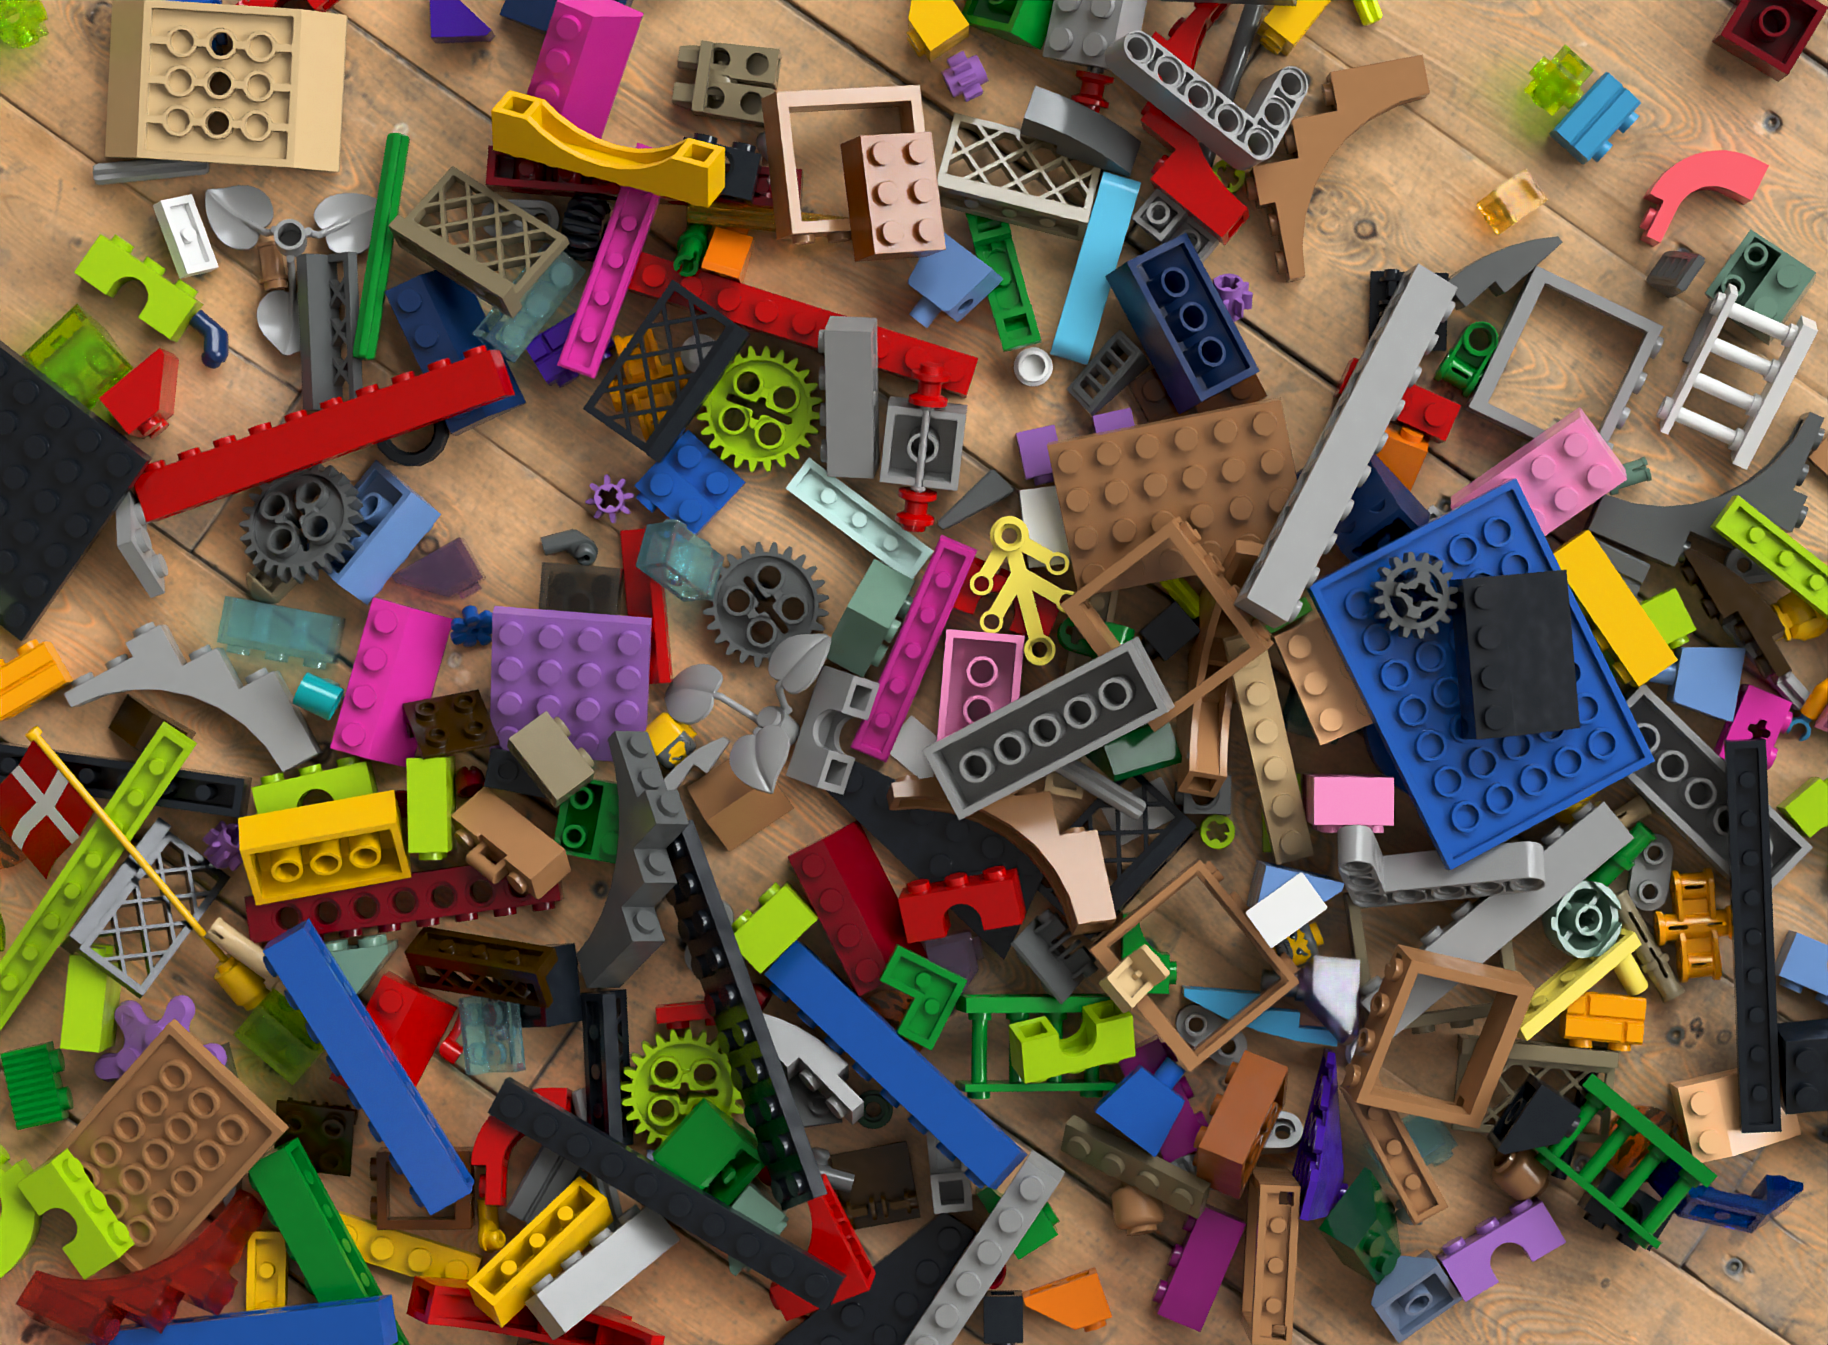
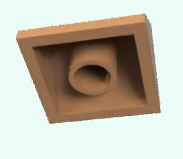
M729 759L686 787L705 821L729 852L794 809L777 782L773 794L751 788L734 774Z

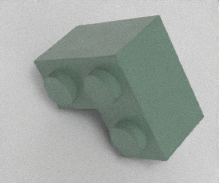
M874 559L831 637L827 659L862 678L870 664L878 668L888 649V646L882 644L883 640L891 643L901 625V622L895 619L896 616L904 619L914 598L908 594L915 580Z

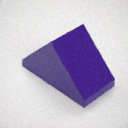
M430 0L431 38L435 43L491 42L495 37L493 31L460 0Z

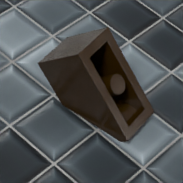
M127 694L108 727L141 752L145 750L164 721L190 739H193L196 734L195 731L130 694Z

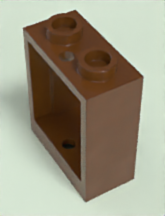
M381 1147L376 1152V1157H371L370 1179L371 1181H377V1196H371L370 1217L371 1220H377V1230L472 1229L475 1225V1182L471 1193L455 1202V1216L390 1217L389 1154L391 1153L387 1147ZM454 1147L475 1181V1167L471 1165L473 1147Z

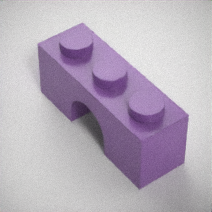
M1131 407L1091 417L1094 433L1135 426ZM1055 425L1016 433L1015 436L1025 481L1034 479L1035 486L1054 482L1047 444L1048 442L1058 441Z
M1538 1197L1532 1200L1527 1199L1514 1202L1509 1206L1510 1213L1498 1220L1495 1216L1490 1217L1475 1227L1477 1232L1466 1239H1463L1462 1236L1456 1237L1442 1246L1444 1252L1437 1255V1258L1465 1302L1499 1283L1491 1269L1490 1260L1493 1251L1501 1244L1516 1243L1520 1245L1526 1256L1534 1262L1566 1243L1545 1205Z

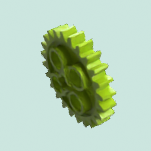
M752 346L748 348L747 358H742L738 353L734 359L735 362L729 366L702 405L707 408V412L697 416V420L709 423V426L701 431L702 436L714 435L715 437L710 443L709 448L713 450L722 446L724 450L720 459L723 461L731 455L736 456L734 467L737 469L743 464L744 460L749 461V469L753 473L757 468L758 462H763L767 472H771L772 461L777 460L782 468H786L785 456L790 454L793 458L799 460L800 456L796 448L799 445L808 449L811 448L810 443L805 438L806 434L818 435L819 433L811 425V421L820 420V413L813 411V407L823 403L822 398L811 397L810 395L819 386L817 383L806 384L804 380L809 376L810 370L805 369L798 373L796 368L799 359L794 358L786 364L784 362L785 351L782 349L775 358L771 357L769 346L764 347L761 356H756ZM750 373L759 378L760 385L755 393L747 395L739 391L738 382L743 375ZM782 388H789L796 394V402L788 409H781L774 402L775 394ZM733 394L754 404H758L761 399L766 400L765 406L769 410L792 418V423L788 425L767 415H761L759 420L754 419V412L751 409L728 401L727 396ZM730 410H740L745 415V424L739 430H728L724 426V416ZM768 424L777 425L781 429V439L775 445H765L760 440V431Z
M690 1027L685 1029L683 1037H678L676 1030L670 1029V1038L664 1040L660 1033L656 1032V1045L651 1046L643 1040L641 1045L645 1054L642 1056L632 1052L631 1059L636 1064V1067H624L623 1069L624 1074L632 1078L631 1081L620 1083L621 1090L631 1092L630 1095L621 1099L623 1106H633L627 1112L626 1119L627 1121L639 1119L634 1128L635 1133L638 1134L647 1129L649 1131L646 1138L648 1144L654 1142L657 1137L661 1139L662 1143L691 1112L692 1107L699 1103L703 1097L731 1118H733L731 1116L732 1113L743 1114L744 1112L743 1107L736 1102V1100L742 1099L740 1091L732 1083L731 1066L727 1055L719 1050L720 1046L717 1037L710 1043L706 1042L707 1032L704 1029L697 1038L692 1037ZM662 1061H670L676 1065L677 1069L673 1076L661 1078L655 1073L656 1066ZM701 1064L712 1065L716 1070L714 1076L707 1081L698 1080L694 1076L697 1066ZM687 1082L689 1089L695 1091H688L686 1098H680L676 1090L650 1091L649 1086L658 1085L664 1088L680 1089L681 1083ZM699 1090H718L717 1095H709L706 1093L697 1092ZM665 1099L673 1104V1110L667 1116H657L653 1113L652 1106L658 1100Z

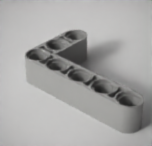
M1135 30L1111 43L1105 52L1106 64L1116 76L1237 170H1247L1273 155L1308 90V80L1302 70L1295 66H1287L1260 82L1244 111L1143 31Z
M1349 825L1337 831L1338 871L1352 902L1360 907L1372 908L1538 891L1544 888L1546 884L1544 849L1537 842L1524 841L1499 844L1452 870H1446L1437 850L1383 856L1371 828L1363 825Z

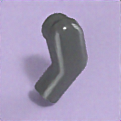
M576 529L541 537L546 556L566 551L577 559L580 565L584 566L593 564L597 558L598 548L594 541Z
M819 1147L811 1148L820 1174H826L832 1188L850 1193L855 1174L833 1169L827 1164L830 1156L828 1150Z

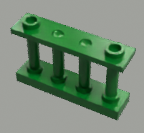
M1071 993L1060 1004L1055 997L1049 994H961L956 1002V1010L968 1013V1019L972 1020L971 1080H955V1086L960 1091L967 1092V1098L990 1099V1092L1080 1091V1097H1103V1091L1112 1090L1116 1086V1082L1099 1079L1100 1065L1085 1069L1084 1079H1062V1075L1048 1078L1041 1083L1025 1084L1012 1067L1010 1041L1009 1080H987L988 1020H992V1013H1006V1019L1010 1020V1024L1029 1020V1013H1043V1016H1046L1058 1032L1059 1039H1063V1020L1067 1019V1013L1081 1012V1019H1083L1082 1006L1111 1000L1107 993Z
M1592 1073L1582 1085L1589 1092L1585 1096L1587 1101L1580 1108L1581 1112L1578 1117L1581 1120L1575 1132L1569 1138L1564 1136L1558 1144L1535 1148L1538 1154L1534 1158L1552 1173L1558 1167L1631 1228L1627 1235L1646 1250L1651 1244L1655 1249H1658L1663 1242L1653 1235L1692 1187L1697 1189L1702 1183L1708 1188L1718 1175ZM1609 1107L1620 1116L1615 1122L1618 1126L1578 1173L1560 1157L1599 1110L1603 1112ZM1639 1132L1651 1142L1647 1146L1649 1152L1609 1199L1591 1182L1630 1135L1635 1137ZM1671 1158L1682 1167L1678 1172L1680 1177L1640 1224L1622 1208L1660 1162L1666 1163Z

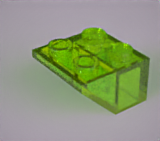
M78 304L72 307L21 355V357L90 410L100 400V396L133 369V366L108 331Z
M275 989L262 1000L233 1034L291 1085L299 1082L326 1051L321 1042L316 1044L310 1038L305 1028L307 1020L300 1009L295 1011L289 1005L286 997Z

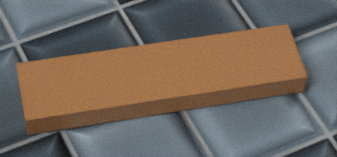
M1377 1076L1374 1085L1383 1087L1379 1077ZM1339 1085L1341 1093L1412 1224L1415 1226L1448 1208L1449 1206L1398 1112L1356 1103L1346 1090Z

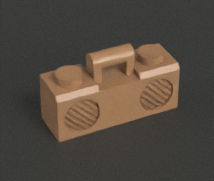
M483 787L451 815L456 831L453 834L454 838L462 848L470 851L466 856V862L493 884L498 883L509 873L507 880L517 892L523 894L527 891L533 897L539 899L571 871L565 849L487 787ZM489 856V857H490L491 859H493L497 864H496V865L493 864V863H492L490 860H488L486 857Z

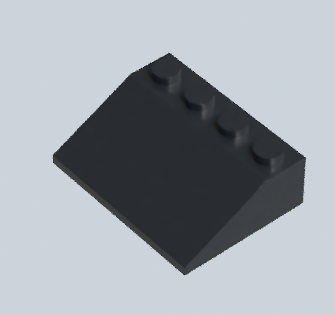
M1567 570L1449 580L1450 587L1458 588V592L1450 596L1451 601L1457 604V608L1452 609L1463 739H1488L1580 728Z

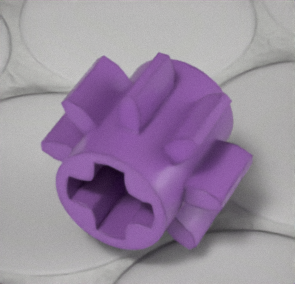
M961 51L947 58L949 68L941 71V74L952 97L955 98L963 94L965 101L968 102L982 95L983 90L980 85L989 80L978 56L974 55L967 59L964 51Z
M1222 274L1213 279V284L1233 321L1235 322L1243 318L1244 309H1252L1253 293L1248 291L1249 283L1243 282V279L1235 274Z
M606 474L604 475L605 484L600 487L593 483L589 485L595 491L594 498H590L585 502L589 505L596 504L598 510L594 518H601L605 512L609 514L610 521L616 523V513L622 511L625 514H631L630 510L625 507L626 500L633 499L635 494L624 493L622 488L626 484L625 479L619 480L617 485L611 484L610 476ZM616 489L618 491L616 498L620 501L618 506L609 505L604 509L603 504L605 500L601 497L604 491L611 493Z
M220 821L214 829H210L202 840L209 845L203 854L207 856L209 862L216 866V868L229 867L232 871H235L243 863L239 850L238 823L226 825L224 821Z

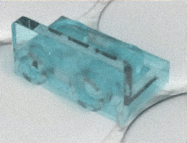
M476 996L460 998L458 1003L466 1074L478 1075L489 1072H519L526 1070L519 1004Z

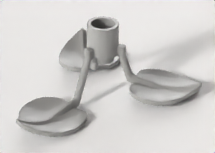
M237 185L206 190V214L215 235L222 243L232 249L250 250L257 244L260 234L265 237L274 236L278 251L286 256L289 292L284 290L271 291L260 301L257 308V322L261 332L282 355L290 356L300 352L295 257L305 251L307 238L309 237L320 239L326 236L327 245L334 253L357 252L358 255L366 251L370 246L376 198L364 194L342 193L324 199L314 211V220L321 229L320 231H314L310 227L304 229L300 222L293 219L283 220L277 226L265 229L272 222L274 212L270 198L260 189L248 185Z
M827 634L795 635L782 641L774 650L769 661L768 671L770 676L778 681L775 685V691L781 705L780 707L767 706L756 715L726 695L717 692L723 681V675L718 669L708 664H697L681 671L668 686L664 697L667 710L677 722L691 725L698 723L709 715L714 705V699L754 721L758 727L754 728L753 735H744L734 743L729 757L730 766L734 774L749 787L773 794L777 778L787 760L790 746L796 742L800 733L799 724L789 716L793 709L787 703L784 689L790 694H798L814 682L827 658L831 637Z

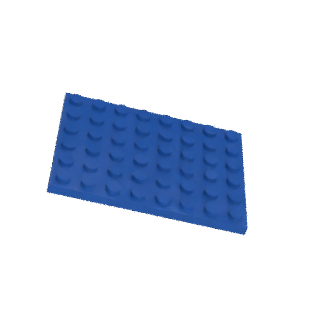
M1516 478L1502 483L1316 580L1307 589L1446 870H1452L1655 761L1569 585L1568 593L1580 728L1477 740L1463 739L1452 609H1446L1445 611L1451 620L1449 623L1443 624L1437 621L1439 632L1430 634L1425 629L1424 638L1420 639L1414 638L1412 630L1407 638L1398 637L1399 627L1393 631H1386L1384 627L1388 619H1375L1374 614L1381 609L1379 604L1369 602L1370 598L1378 596V590L1370 586L1371 582H1381L1382 580L1377 569L1379 567L1391 569L1389 564V558L1397 556L1403 563V554L1406 552H1413L1416 560L1420 553H1428L1429 564L1435 560H1442L1443 565L1440 572H1452L1454 576L1450 580L1561 570ZM1411 568L1401 572L1394 579V582L1405 580L1407 572H1410ZM1431 578L1430 583L1437 593L1436 585ZM1414 589L1401 590V592L1412 597L1413 602L1427 600L1416 594ZM1390 598L1391 605L1394 611L1397 613L1398 608L1396 607L1393 599ZM1428 608L1421 613L1420 619H1417V622L1427 618L1434 609Z

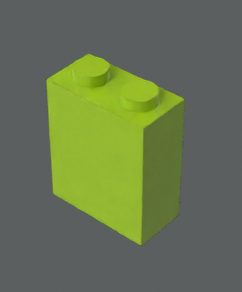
M422 756L406 758L408 853H419V860H442V858H447V852L457 849V841L453 835L456 831L451 815L456 812V790L454 785L455 756H439L424 760Z
M93 943L90 946L91 949L102 957L116 956V952H113L114 945ZM77 952L69 955L60 1049L100 1053L115 1046L117 1022L114 1014L120 1002L121 985ZM111 963L118 968V963Z

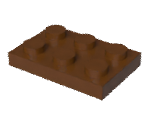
M1155 369L1135 378L1128 384L1148 423L1258 402L1267 397L1257 375L1254 374L1203 403L1178 414Z

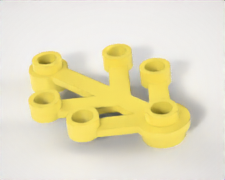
M1013 516L1002 517L991 528L990 541L994 548L980 572L972 576L970 588L974 594L979 596L990 593L993 588L992 578L1006 556L1011 574L990 610L982 614L980 626L986 633H997L1003 626V617L1017 595L1028 635V640L1024 645L1025 657L1034 665H1045L1054 658L1056 648L1053 640L1043 634L1032 590L1055 603L1057 609L1062 613H1065V611L1060 606V598L1065 594L1073 595L1075 592L1062 590L1026 569L1022 552L1044 563L1047 571L1055 576H1060L1068 570L1069 559L1065 554L1052 552L1031 540L1026 524L1019 518ZM1008 528L1015 530L1017 533L1016 541L1011 544L1005 543L1002 539V532ZM1055 556H1059L1065 561V567L1061 571L1056 572L1050 567V560ZM979 576L986 577L989 581L988 589L982 592L977 591L974 587V581ZM994 614L998 617L999 625L996 629L990 630L985 627L984 619L987 615ZM1037 642H1042L1047 647L1046 655L1041 658L1034 656L1032 653V647Z

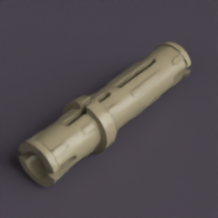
M1628 890L1619 891L1615 894L1620 901L1622 909H1618V922L1622 923V928L1636 933L1642 944L1635 950L1637 957L1642 963L1639 968L1643 974H1648L1662 998V1002H1668L1684 993L1685 989L1681 986L1667 962L1670 960L1667 952L1662 953L1646 922L1630 898Z

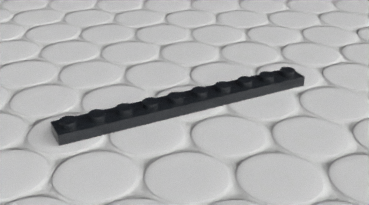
M1766 739L1724 740L1741 1133L1782 1132Z
M511 1077L505 1079L487 1112L824 1312L829 1309L847 1276Z

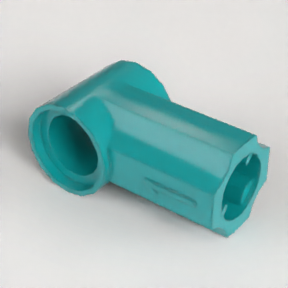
M308 672L295 693L293 704L329 721L344 700V689L340 687L338 682L332 679L320 678Z

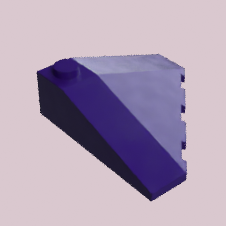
M1324 1048L1303 1128L1302 1140L1298 1147L1292 1175L1301 1186L1299 1219L1305 1221L1327 1217L1348 1190V1184L1343 1183L1344 1167L1336 1053L1327 1048ZM1287 1192L1289 1204H1292L1293 1192Z

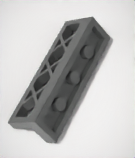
M342 252L329 255L306 253L296 257L303 410L306 409V411H320V403L336 397H342L343 399L342 386L345 381L349 384V400L356 398L355 391L363 388L362 360L354 358L352 355L359 315L357 252ZM343 262L344 277L340 283L337 275V263ZM342 303L345 305V318L343 321L339 318V308ZM344 342L347 345L345 360L341 358V346Z

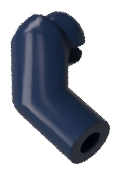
M200 310L190 320L189 325L204 337V353L201 355L203 364L208 368L216 369L221 363L226 361L229 355V336L223 327L203 310Z

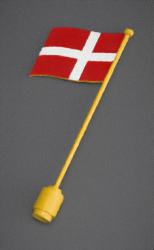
M38 726L30 729L25 734V737L31 742L20 764L0 783V826L47 880L58 857L81 836L95 812L219 959L215 965L218 971L215 973L214 979L237 1006H243L246 1011L252 1010L261 1004L271 992L263 984L265 979L229 953L225 955L215 943L204 937L206 931L41 737L42 730Z

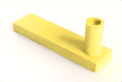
M1621 928L1615 944L1604 954L1598 957H1574L1537 988L1516 1037L1526 1041L1531 1039L1612 969L1628 995L1635 996L1645 991L1648 987V982L1631 954L1642 945L1636 933Z

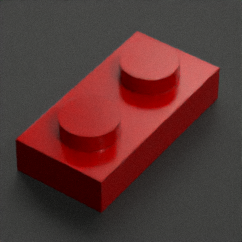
M704 1000L659 1004L655 1008L657 1024L666 1023L667 1029L690 1027L689 1021L705 1019L706 1026L716 1025L713 1017L709 1015L705 1008Z

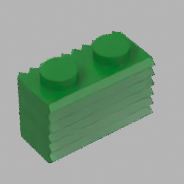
M53 1041L9 1050L1 1054L17 1130L62 1121L70 1117L68 1110L73 1109V1097L68 1086L63 1087L60 1072L65 1071V1061L61 1049H55Z

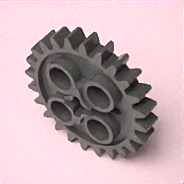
M322 464L276 479L270 484L260 485L263 490L260 495L255 493L249 494V497L255 502L254 506L243 507L242 509L250 518L239 523V526L246 532V534L240 537V541L247 546V549L244 551L245 554L253 560L252 563L261 572L264 571L271 579L279 577L286 584L290 581L291 577L299 584H303L306 574L317 581L319 569L321 568L329 574L333 573L331 562L336 560L344 564L345 560L341 552L343 550L354 551L355 548L349 540L352 537H361L362 534L354 526L364 522V517L358 512L363 507V503L356 497L359 493L358 490L342 472L339 473L332 465L325 468ZM318 495H320V497H319L315 502L312 503V501L315 499V497H317ZM284 508V510L277 515L280 509ZM327 528V531L319 537L320 533ZM291 541L290 545L287 548L283 549L284 546Z
M757 542L755 553L750 554L745 546H741L742 558L737 560L733 555L727 554V559L731 566L726 569L723 566L716 565L715 568L721 575L720 580H707L711 586L716 588L715 593L703 594V598L713 602V607L703 610V614L715 617V621L710 623L707 629H719L721 634L714 642L719 644L727 640L730 644L726 654L729 656L738 649L741 651L740 663L742 664L751 655L754 656L755 667L759 668L763 657L768 658L770 661L774 650L787 638L800 634H811L812 630H825L821 624L816 622L817 617L829 615V612L819 608V603L828 600L829 596L818 594L817 589L822 587L825 581H813L811 577L818 568L812 566L805 570L802 566L807 556L803 554L794 561L791 559L793 548L790 546L783 554H778L776 542L772 543L769 552H764L761 542ZM772 566L779 570L781 581L777 587L766 589L761 585L759 575L764 568ZM746 576L753 580L764 597H775L776 602L772 606L788 627L789 631L786 634L781 632L767 612L760 614L757 612L756 608L759 607L760 602L745 584L744 578ZM736 590L745 591L750 598L749 606L743 612H734L728 605L729 595ZM789 598H799L804 604L803 615L797 620L787 619L782 609L784 602ZM759 621H766L773 628L772 638L764 644L757 643L751 633L752 627Z

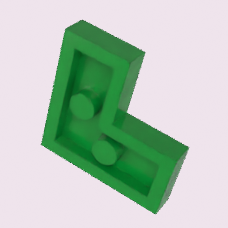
M896 944L879 977L880 981L913 997L896 1029V1033L932 1051L968 980L899 944Z

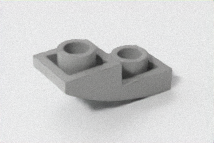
M1158 188L1132 217V220L1160 245L1187 233L1202 263L1220 244L1217 238L1190 218L1183 208Z

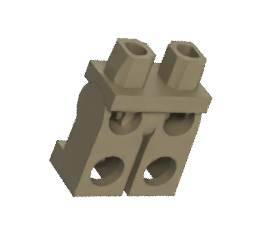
M701 40L700 46H680L677 67L679 69L694 70L697 73L695 85L675 82L672 103L686 109H691L695 116L742 122L764 128L761 98L774 93V89L777 90L782 54L779 49L713 43ZM743 84L758 85V86H761V87L750 86V85H743Z

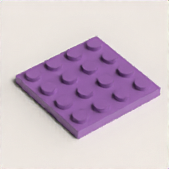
M494 606L492 613L490 719L500 745L491 746L489 752L493 747L509 750L507 748L508 739L547 711L553 719L558 716L565 723L571 733L568 739L576 749L580 747L585 749L592 760L613 762L608 738L613 732H644L647 727L652 618Z

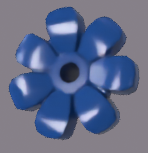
M470 605L463 608V618H454L451 621L453 632L450 633V636L455 645L463 643L464 647H473L476 645L477 640L483 646L492 642V612L485 610L478 614L477 608Z

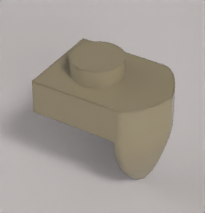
M256 566L246 575L247 586L252 597L268 604L279 603L298 583L293 577H291L287 584L279 577L271 579Z

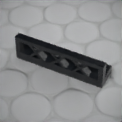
M626 989L581 993L587 1123L625 1145H633V1120L627 1121L626 1114L632 1109V1106H623L621 1103V1099L630 1095L631 1092H626L620 1088L621 1082L631 1081V1078L625 1075L623 1071L624 1067H630Z

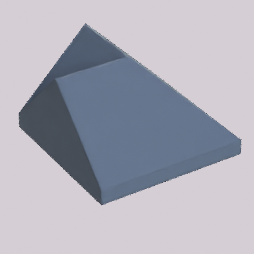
M1427 1249L1417 1257L1400 1256L1397 1259L1394 1270L1390 1274L1385 1275L1379 1285L1376 1284L1371 1305L1397 1342L1401 1343L1461 1301L1462 1298L1437 1260Z

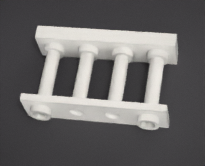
M1729 284L1725 293L1718 292L1709 309V313L1713 316L1672 398L1665 396L1656 417L1661 419L1660 430L1664 434H1669L1676 421L1728 444V449L1732 450V464L1747 470L1818 329L1815 321L1802 315L1796 325L1791 323L1789 326H1786L1735 303L1738 297L1737 287ZM1727 317L1781 340V345L1785 346L1779 359L1766 360L1717 338ZM1709 353H1714L1763 375V380L1767 381L1761 395L1757 393L1753 396L1700 373ZM1695 387L1746 410L1745 414L1749 418L1744 428L1733 430L1683 408L1682 406L1691 388Z

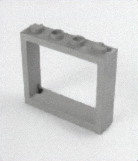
M1535 266L1529 272L1498 336L1497 347L1485 365L1484 372L1473 389L1464 410L1529 441L1545 431L1488 402L1543 287L1546 286L1645 333L1598 430L1612 450L1614 444L1609 442L1615 428L1621 430L1629 416L1631 409L1626 407V404L1632 393L1637 395L1646 380L1647 373L1643 372V368L1649 357L1655 359L1664 342V338L1659 335L1664 326L1543 268Z

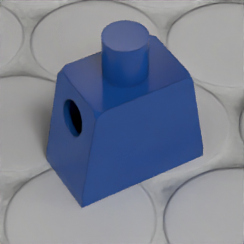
M1168 1056L1154 1074L1139 1064L1097 1102L1094 1110L1140 1147L1156 1157L1184 1105V1098L1173 1090V1087L1186 1070Z

